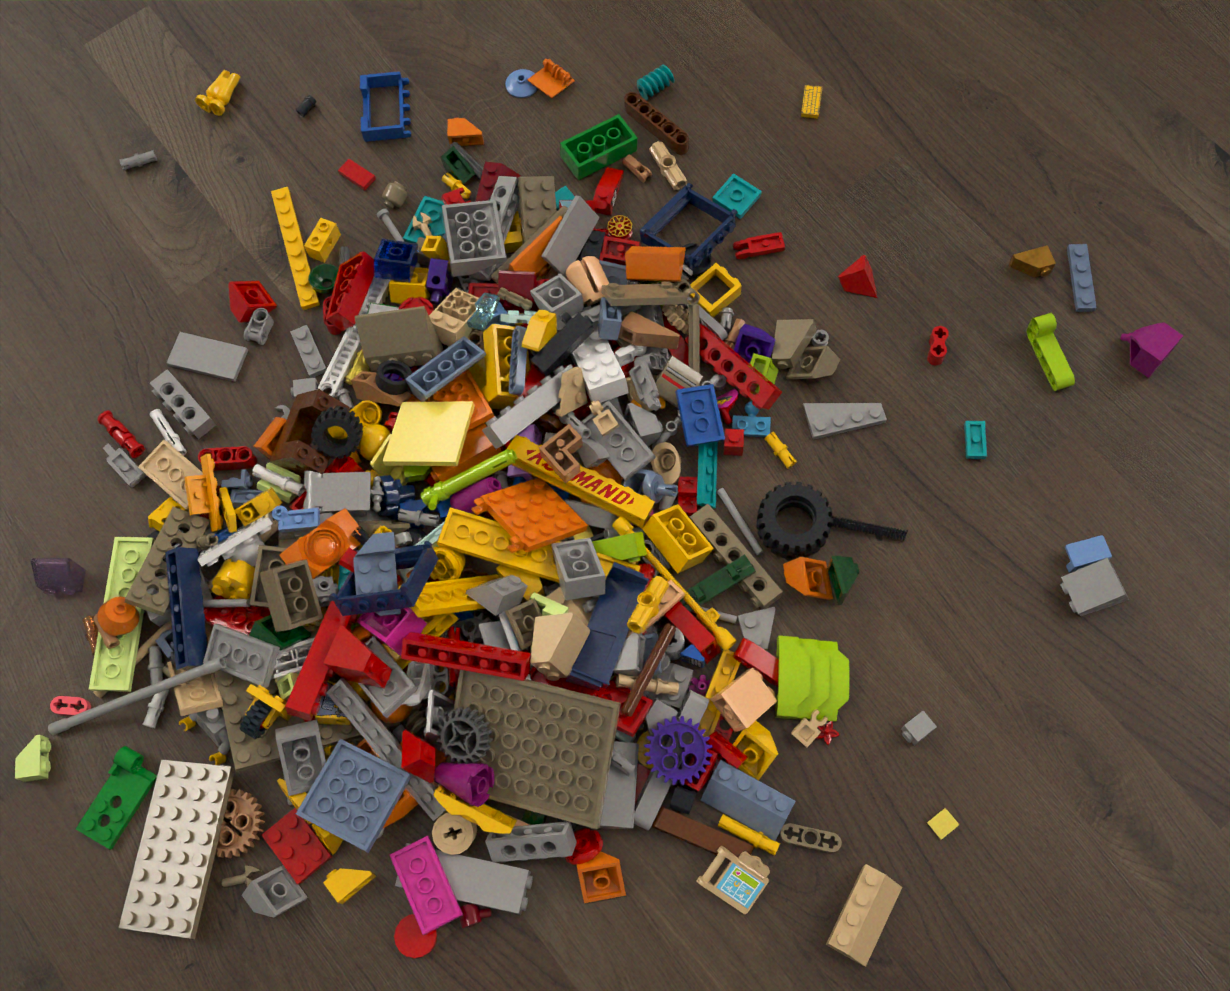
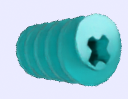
M661 65L659 68L654 69L653 72H649L648 75H644L643 78L637 80L638 91L643 99L648 100L647 94L653 97V91L656 94L659 93L658 87L664 90V85L670 86L669 80L674 83V76L667 66Z

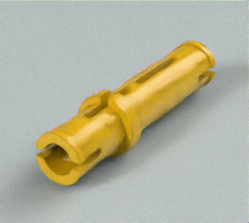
M725 814L722 815L718 827L748 841L755 848L759 847L775 856L780 843L764 836L763 832L754 831Z

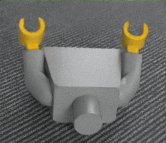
M219 707L189 714L188 717L179 721V725L185 723L186 729L184 731L196 725L195 721H197L199 726L218 746L219 752L210 755L209 761L215 760V765L226 762L225 754L228 753L231 747L224 715Z

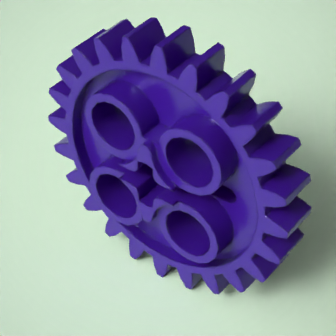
M672 716L671 722L665 718L664 725L659 722L656 723L658 730L650 729L653 737L646 736V739L650 741V744L644 745L645 748L649 749V752H646L644 756L650 757L646 764H653L650 772L657 770L656 778L658 779L663 775L664 783H667L669 779H671L672 785H675L677 780H679L681 785H684L685 779L692 783V776L697 779L700 778L698 771L706 772L703 764L710 765V762L706 760V757L712 756L711 753L707 752V749L711 748L712 745L706 744L710 737H703L706 730H698L700 723H696L694 726L691 725V718L687 722H684V716H681L679 721L676 720L675 716ZM674 732L678 733V747L683 749V752L679 754L682 764L681 770L678 769V755L673 753V749L676 748ZM684 733H689L692 736V742L689 745L682 742V735ZM667 735L671 738V745L669 747H664L661 744L662 736ZM687 754H691L695 758L692 766H688L684 761ZM667 756L672 757L674 760V766L670 769L666 768L663 763Z

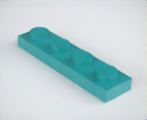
M718 442L699 445L697 505L704 507L706 504H709L712 509L716 508Z

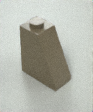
M814 319L777 320L776 342L772 354V360L776 368H794L816 333L817 328Z

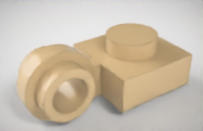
M599 400L591 402L590 410L594 415L598 414L592 420L603 437L619 427L609 409L602 413L605 409Z

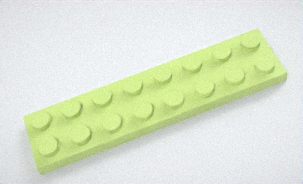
M115 537L104 603L114 597H126L155 542L154 538ZM137 607L140 616L138 625L130 633L117 636L120 641L118 646L108 649L98 632L89 690L131 692L144 609Z

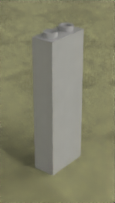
M435 849L457 901L521 915L522 910L526 911L528 898L525 896L527 889H531L533 876H530L531 872L529 870L458 854L451 855ZM397 876L395 886L403 888L400 879Z

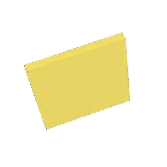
M473 401L402 402L384 455V465L458 466L475 407Z

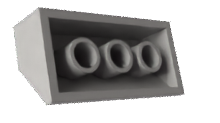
M614 741L613 749L616 752L619 750L621 755L635 764L636 767L628 777L614 765L610 766L601 823L598 829H633L639 748L637 743Z

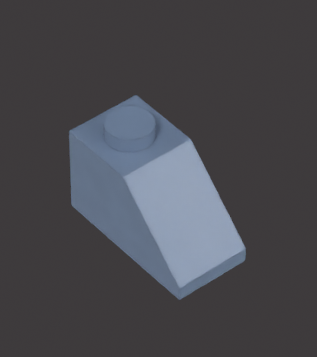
M601 297L598 321L599 338L617 340L622 324L620 306H611L606 298Z

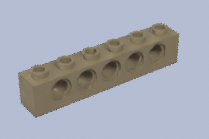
M706 504L690 516L691 521L713 546V556L719 563L727 566L733 562L728 558L729 556L736 555L739 558L744 554L746 555L756 573L739 582L738 586L744 593L747 592L751 596L750 600L756 608L760 607L761 610L767 609L781 598L783 591L709 504ZM711 526L714 530L707 532L704 528ZM722 540L726 542V545L718 546L716 543ZM756 584H760L763 586L764 589L762 591H757L754 589L753 586Z

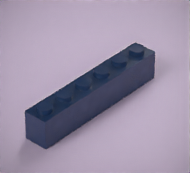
M176 547L165 552L176 670H190L204 664L203 660L207 650L201 575L197 560L199 556L198 548Z

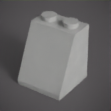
M1108 558L1061 577L1063 583L1060 585L1065 595L1069 594L1072 599L1069 604L1073 612H1078L1080 616L1129 600Z

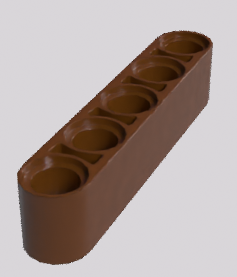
M629 92L625 95V112L676 154L683 155L688 152L689 136L686 132L639 94Z
M662 806L651 826L716 856L719 853L717 850L720 846L725 847L737 857L742 852H748L751 855L754 846Z

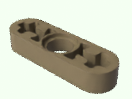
M788 823L780 831V838L783 842L822 852L835 853L842 844L841 838L836 833ZM791 828L793 833L799 834V830H803L801 842H797L799 837L796 836L787 839L784 831ZM812 832L816 835L817 840L814 844H808L805 841L806 833ZM820 834L824 835L822 840H829L833 837L837 846L835 845L831 849L829 844L822 843V847H819Z

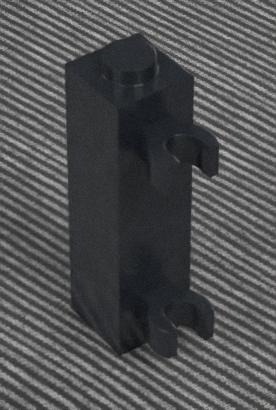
M564 310L559 316L565 326L539 352L528 350L534 356L531 359L532 365L544 377L550 375L594 332L593 321L587 315L582 316L578 313L572 318Z

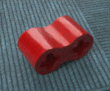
M943 326L935 327L929 338L931 347L927 360L934 366L940 365L947 353L945 343L949 331Z

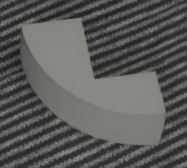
M590 438L582 439L583 446L572 454L574 456L579 453L586 468L597 467L610 458L606 449Z

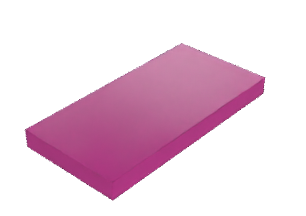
M429 836L390 854L392 863L423 935L463 916Z

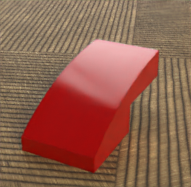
M679 477L678 505L688 517L697 512L698 477Z

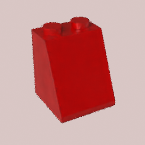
M340 625L323 664L347 681L384 689L387 681L390 679L392 669L365 643L344 626Z

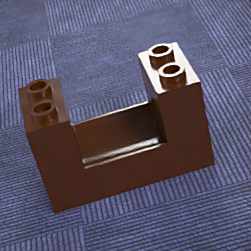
M320 389L298 394L270 462L299 475L301 478H304L305 471L323 474L330 457L324 456L323 453L317 450L318 446L313 445L314 439L311 438L312 428L321 412L327 411L329 407L333 409L336 406H340V409L346 407L348 408L347 411H349L350 407Z

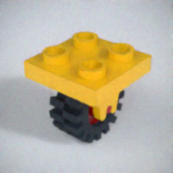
M250 684L246 692L254 700L246 711V716L242 719L240 731L253 739H257L265 733V730L269 729L278 716L289 721L292 715L286 712V701L277 695L273 698V695L261 685L255 687Z

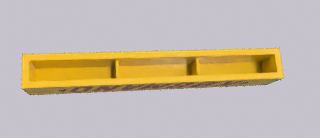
M516 435L507 449H513L517 455V460L511 465L618 517L624 516L630 523L640 528L644 527L655 503L648 496L640 495L634 492L632 488L624 487L615 480L605 478L599 475L597 471L589 470L581 464V472L565 484L540 456L539 447L542 445H537L527 437Z

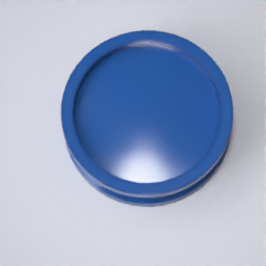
M225 527L215 533L214 536H218L219 543L235 532L230 533L228 527Z

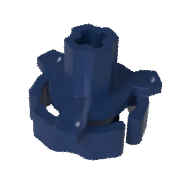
M391 475L379 476L384 497H382L380 502L381 509L377 513L379 516H392V520H398L399 504L409 499L415 500V489L413 485L402 486L400 479L394 481Z

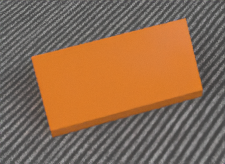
M632 246L625 253L626 279L681 282L685 247Z

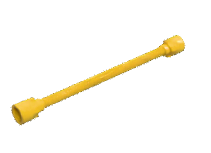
M624 516L619 517L612 524V527L620 536L635 533L632 530L634 527ZM646 547L647 555H645V558L652 563L668 582L672 580L685 593L683 600L689 604L692 610L711 629L719 646L724 651L730 649L737 640L727 629L723 630L710 619L709 615L698 606L699 604L693 600L688 592L683 589L680 583L671 576L670 572L661 565L660 561Z

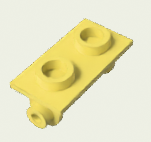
M363 350L357 352V356L352 364L353 368H350L345 376V382L349 385H352L351 380L361 371L369 372L370 370L364 358Z

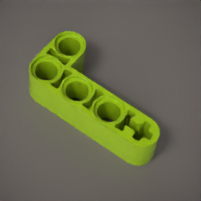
M1048 313L1031 319L1027 327V336L1052 389L1057 391L1073 386L1075 378L1054 335L1057 326L1055 316L1052 313Z

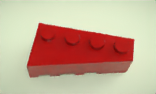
M362 251L339 265L326 320L341 331L355 325V316L359 315L379 262L366 252Z

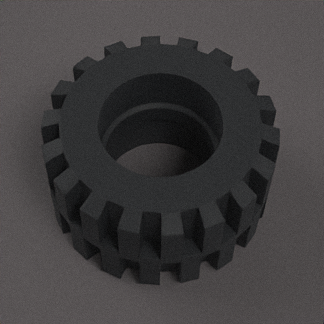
M336 406L335 409L329 407L327 411H322L312 428L311 438L314 439L313 445H317V450L319 452L323 451L324 456L331 455L332 459L338 456L339 459H343L344 455L348 457L352 452L356 451L363 435V425L359 423V416H354V411L348 412V408L340 409V406ZM339 426L346 431L348 437L336 439L329 434L327 428Z

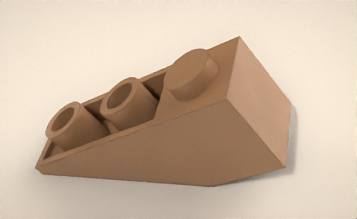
M631 311L622 321L618 337L636 346L677 349L680 335Z
M361 371L351 380L356 398L359 400H370L381 404L401 406L402 402H406L412 397L408 392L399 395L383 392L376 385V373Z

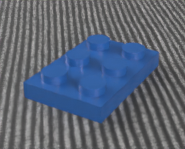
M710 384L676 390L675 393L687 447L724 441L725 436L714 385Z

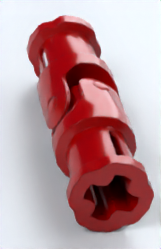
M104 411L98 416V423L107 428V432L122 448H126L132 458H137L144 453V445L139 444L135 440V436L128 431L121 421L113 417L111 411Z

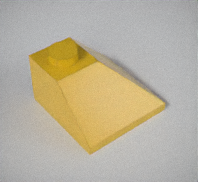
M757 721L753 722L748 728L743 729L733 743L735 747L748 756L739 769L758 781L778 755L770 731Z

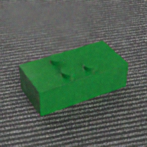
M620 114L561 142L560 156L575 177L580 180L636 152L638 138Z

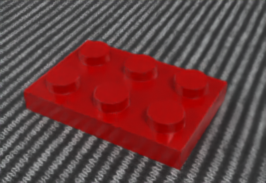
M294 808L264 832L262 837L295 882L300 885L333 856L305 819L296 815L298 810Z

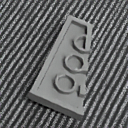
M803 403L804 413L813 440L886 423L887 420L881 403Z

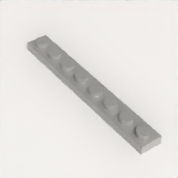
M345 678L340 679L327 691V694L380 758L403 770L401 768V745ZM411 774L412 777L406 789L434 821L446 811L433 795L437 788L432 783Z

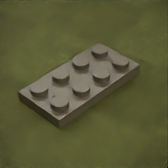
M554 176L518 177L523 244L557 212Z

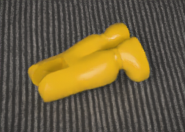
M223 70L206 90L207 97L201 94L197 95L195 98L196 104L208 113L212 111L217 116L222 115L225 111L224 106L229 103L233 90L240 80V76L236 73L230 75L229 71Z

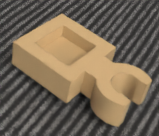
M818 709L812 712L810 721L804 717L791 732L806 747L821 733L817 727L824 725L828 720L826 716L822 720L816 719L817 714H819Z

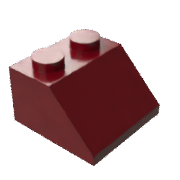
M499 270L498 292L500 288H505L509 292L511 291L524 297V299L531 300L533 305L530 310L537 312L538 306L530 293L531 290L538 287L535 272ZM498 297V301L506 312L508 310H516L519 313H524L525 309L522 306L518 307L506 299L503 300Z

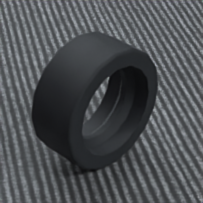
M397 360L384 361L377 368L376 385L385 393L391 395L403 394L409 389L406 378L412 374V371L403 362ZM389 373L396 374L404 380L392 381L384 375Z

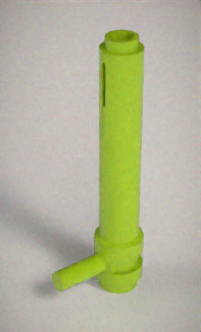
M506 449L444 482L439 481L435 483L434 487L430 486L421 493L422 501L430 510H435L440 500L444 501L450 498V495L515 463V460H517L515 451L513 449Z

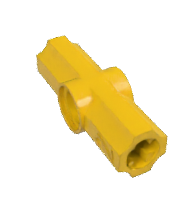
M656 576L652 578L647 589L638 595V604L627 622V627L634 633L640 634L644 632L651 618L658 614V605L669 587L668 581L663 577Z

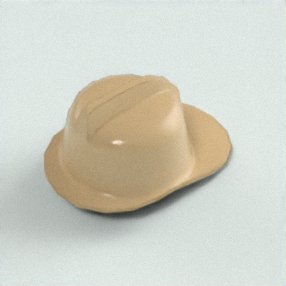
M659 443L652 450L656 457L651 461L654 472L663 477L665 484L672 485L680 476L681 457L671 443Z

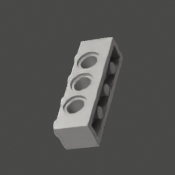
M168 369L150 382L154 388L152 390L154 395L158 399L162 397L165 400L162 404L168 411L173 410L175 412L173 416L179 423L184 422L186 424L183 428L190 436L194 434L200 439L216 426Z
M571 822L514 826L510 834L490 832L485 841L492 862L526 861L528 859L572 856L577 843Z

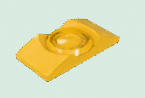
M442 785L433 794L440 805L451 815H460L464 819L478 824L483 831L510 834L517 822L516 819L486 804L479 807L471 806Z

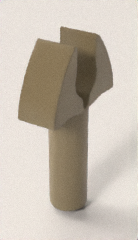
M245 866L246 871L243 875L222 879L221 884L223 887L245 883L248 887L250 882L253 881L248 877L253 873L262 871L252 866Z

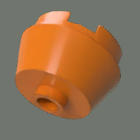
M114 597L108 600L98 611V622L103 631L109 635L118 636L130 633L138 625L139 611L137 607L124 603L125 597Z

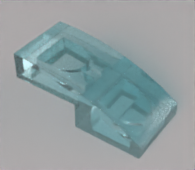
M483 293L475 303L476 311L467 321L468 327L484 330L497 309L500 297L494 294Z

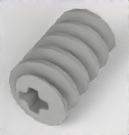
M675 628L676 632L665 651L670 660L679 659L680 653L685 650L684 635L678 628Z

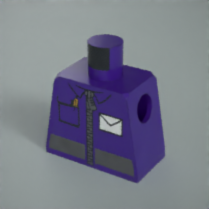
M430 259L426 288L431 295L430 303L440 305L442 297L446 298L450 294L454 277H452L451 266L448 260Z

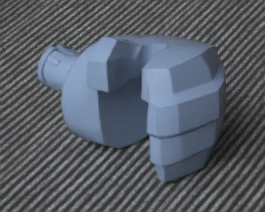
M641 469L627 481L624 480L623 484L624 487H630L640 495L648 496L655 503H658L662 496L675 497L677 494L673 492L678 491L676 485L665 484L660 474L648 469Z

